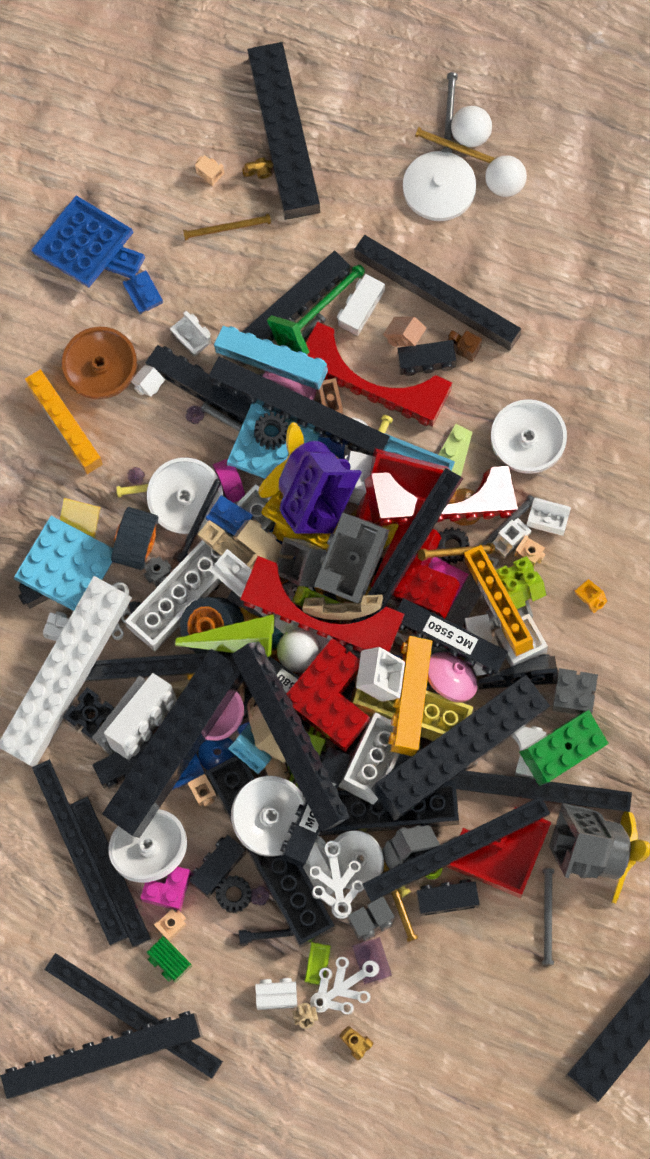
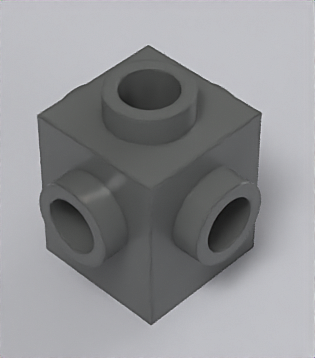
M160 556L157 558L153 557L144 566L146 572L144 576L149 583L152 582L157 588L171 573L172 567L166 559L163 561Z

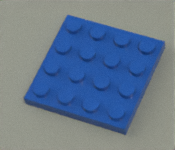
M76 195L31 251L34 255L90 288L134 232L132 228Z

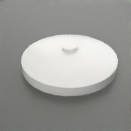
M434 151L423 154L416 158L405 172L403 179L405 200L416 214L432 221L454 219L470 207L475 197L476 179L474 172L464 159L453 153Z
M520 400L507 405L496 416L491 430V444L497 458L510 469L526 474L542 472L552 467L561 458L567 442V430L562 417L550 405L537 400Z
M177 458L170 460L160 466L150 479L147 488L149 510L152 514L158 515V523L165 529L179 534H189L214 480L219 478L211 467L197 459ZM220 485L206 516L210 513L219 497L223 496L222 485ZM205 516V518H204V520H203V522H202V524H201V526H200L198 532L201 531L202 528H203V527L206 525V523L208 522V521L206 520V516Z
M277 776L259 777L243 786L237 793L231 809L232 826L240 842L250 851L259 855H282L283 852L280 851L283 841H288L290 834L287 832L291 823H295L297 820L296 810L299 804L303 805L305 801L302 792L290 781Z
M158 810L140 838L130 835L119 826L116 827L109 842L110 860L116 871L130 881L145 883L159 880L170 874L182 861L187 848L186 832L181 822L173 814L164 810Z

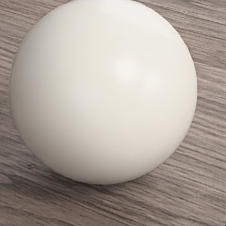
M466 106L454 115L451 122V131L455 140L461 145L477 147L485 143L492 131V121L484 109L478 106Z
M500 156L489 164L485 177L487 186L494 194L510 197L522 190L526 183L527 174L520 160L513 156Z
M293 629L286 632L277 645V656L280 663L296 673L305 672L321 652L317 637L304 629Z

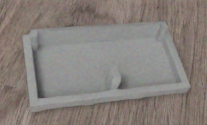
M141 676L137 677L134 684L92 737L109 755L116 753V751L111 749L104 732L146 682Z

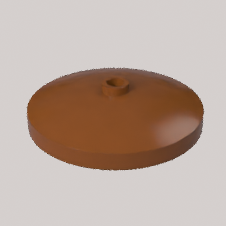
M92 327L79 332L69 341L62 356V369L66 381L78 394L91 399H107L120 394L131 384L137 370V356L130 340L118 330L109 327Z

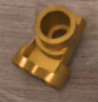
M265 157L258 158L255 162H247L245 167L242 168L243 176L249 177L257 174L260 180L272 176L273 164L271 160H266Z
M350 1026L343 1029L339 1035L342 1042L351 1050V1055L357 1061L362 1059L365 1052L374 1044L367 1036L363 1037Z

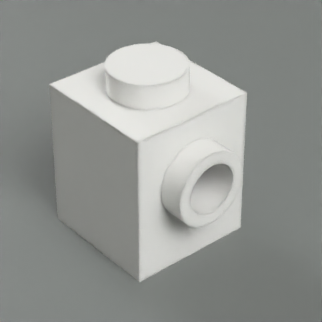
M144 365L131 382L135 385V391L140 395L152 396L159 390L165 379L154 367Z

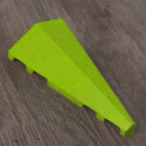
M271 614L184 637H177L175 646L234 653L248 643L259 641L265 649V654L269 657L271 655L272 634L274 633V615Z

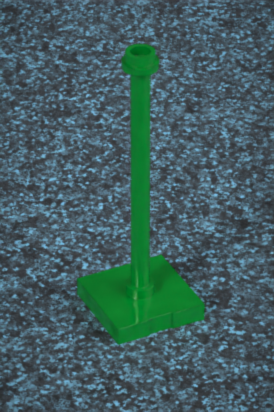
M360 264L354 265L352 272L297 323L271 315L267 322L278 346L284 345L294 352L300 351L308 354L309 350L300 330L357 277L362 278L365 273L364 267Z

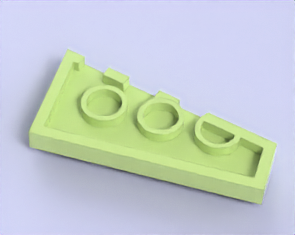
M455 424L438 455L455 461L452 471L461 476L472 432ZM458 488L454 493L453 497L451 498V500L449 501V504L455 503Z

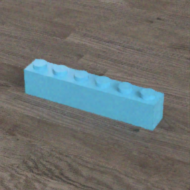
M222 326L214 343L216 353L317 390L320 389L328 372L327 363L320 358L314 359L308 357L303 352H294L287 346L275 345L268 339L261 340L251 333L239 332L238 329L229 326V328Z

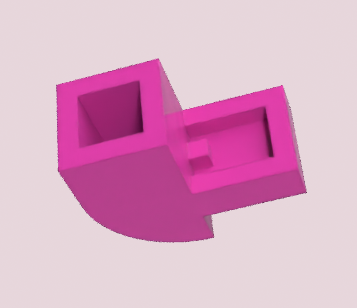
M227 458L212 465L221 481L226 499L234 503L241 500L246 494L236 467L227 465Z

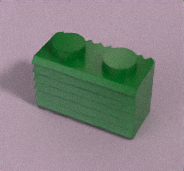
M164 936L146 952L149 956L147 960L155 968L159 966L163 970L161 975L168 982L173 980L176 983L192 967V964Z

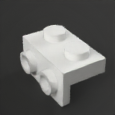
M185 311L183 313L184 317L173 325L170 331L195 357L211 344V333L206 327L202 328L198 324L199 320L194 314L190 315Z
M534 498L526 526L563 536L571 507Z

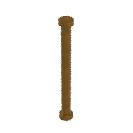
M419 126L415 134L416 138L427 139L489 164L496 159L421 130L422 128Z
M267 213L266 216L189 231L185 229L183 233L186 241L192 237L264 223L269 225L271 224L270 214Z
M493 543L482 545L487 554L495 553V545ZM477 546L437 550L420 549L418 551V558L424 561L427 558L464 555V552Z
M384 860L383 873L389 871V868H388V866H387L385 860ZM396 890L391 894L408 937L406 940L410 942L418 939V935L414 933L399 890Z

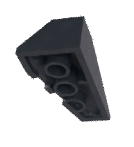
M542 654L502 670L497 674L482 678L478 682L479 690L508 688L525 675L534 686L556 684L558 669L555 656Z

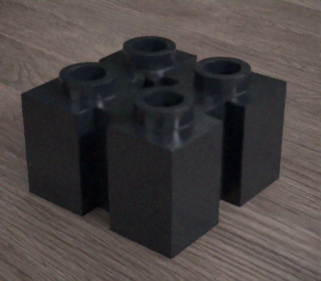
M86 687L78 697L80 704L77 707L72 705L63 716V719L76 731L82 728L83 736L96 745L97 743L92 737L115 707L107 701L101 704L100 696ZM93 713H95V717L93 719L88 718L89 714L93 715Z

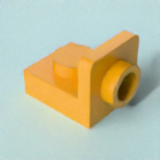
M590 579L575 590L576 595L589 605L593 613L603 608L607 603L604 591Z

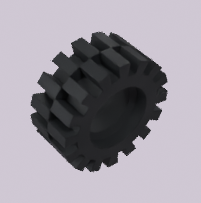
M271 412L270 416H268V413H265L264 417L260 416L259 420H256L254 427L256 442H260L261 447L265 445V449L268 450L269 447H272V450H275L276 446L280 448L282 444L286 443L288 422H285L284 417L280 418L278 413L274 416V412ZM272 425L277 427L279 433L274 437H269L264 433V429Z
M450 527L449 530L445 528L443 532H439L442 538L437 549H446L445 543L450 539L456 540L460 547H469L470 545L468 536H465L466 533L464 531L461 532L459 528L454 530V527ZM464 555L438 558H441L442 561H447L448 564L450 562L457 564V561L461 562L465 557Z
M230 875L226 879L223 878L221 883H218L216 899L222 909L229 913H237V911L241 912L244 908L248 907V904L251 902L252 892L249 883L244 878H240L237 875L231 877ZM238 887L241 890L242 895L238 901L232 902L227 899L226 892L229 888Z

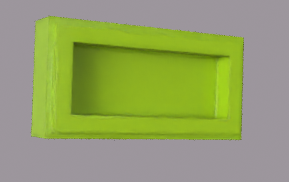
M311 942L305 983L320 985L321 978L319 972L323 968H328L331 945ZM327 970L323 972L324 978H326Z

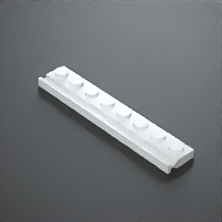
M227 549L209 571L241 597L252 569ZM255 606L254 609L263 617L268 616L262 613V608ZM273 613L274 626L283 634L293 629H302L298 627L299 623L291 621V624L279 620L281 616ZM309 629L317 637L322 651L332 637L329 635L327 638L321 637L316 634L317 630Z

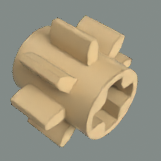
M308 1003L298 1005L297 1009L293 1011L295 1025L299 1024L302 1028L312 1027L314 1021H318L316 1007H311Z

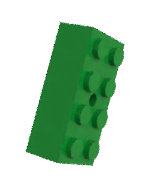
M587 710L519 751L540 786L555 779L609 743L591 712Z

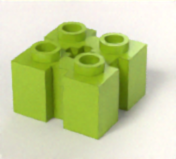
M527 556L514 561V566L510 568L505 565L495 570L516 609L525 606V601L529 599L534 602L547 596L544 582L539 573L534 571L533 564Z

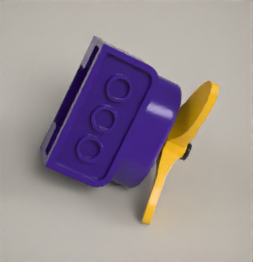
M295 422L291 423L286 434L288 457L266 477L260 485L258 493L261 498H269L281 491L283 499L280 504V511L294 533H333L362 472L360 470H350L351 465L349 461L339 459L330 452L324 443L319 441L304 443L300 427Z

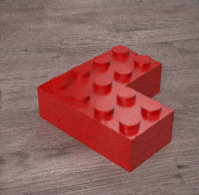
M375 448L370 475L373 473H390L404 490L425 501L444 469H449V467ZM366 492L360 500L356 517L372 523Z
M412 522L398 526L371 584V588ZM432 529L421 549H437L442 538L437 530ZM417 554L390 599L401 603L404 598L445 619L460 587V583L456 577L429 568L428 566L432 558L421 561Z
M332 638L287 692V696L291 699L292 706L298 716L345 752L370 722V717L341 695L357 676L360 659L350 651L346 654V648Z
M541 819L502 838L500 843L494 842L449 864L447 868L521 899L552 822ZM463 828L460 835L470 830Z

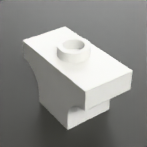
M519 518L515 521L511 520L492 542L495 545V550L505 559L521 543L524 536H528L531 533V530Z

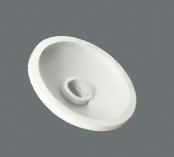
M353 830L339 835L334 840L340 845V853L337 855L339 871L342 875L348 870V865L351 861H358L361 866L358 873L354 874L347 883V889L351 890V885L356 880L364 883L382 874L384 867L383 852L378 842L371 835L363 831ZM330 847L329 853H335L334 848ZM361 855H362L363 858H364V861H363V862L360 860V856H361ZM351 865L352 870L358 869L357 865ZM354 884L356 890L361 889L359 884Z

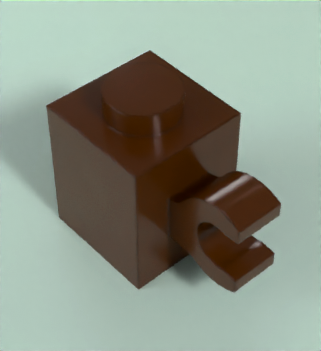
M453 330L448 335V340H453V344L457 345L456 354L473 362L482 347V338L467 330L463 336H460L459 333Z

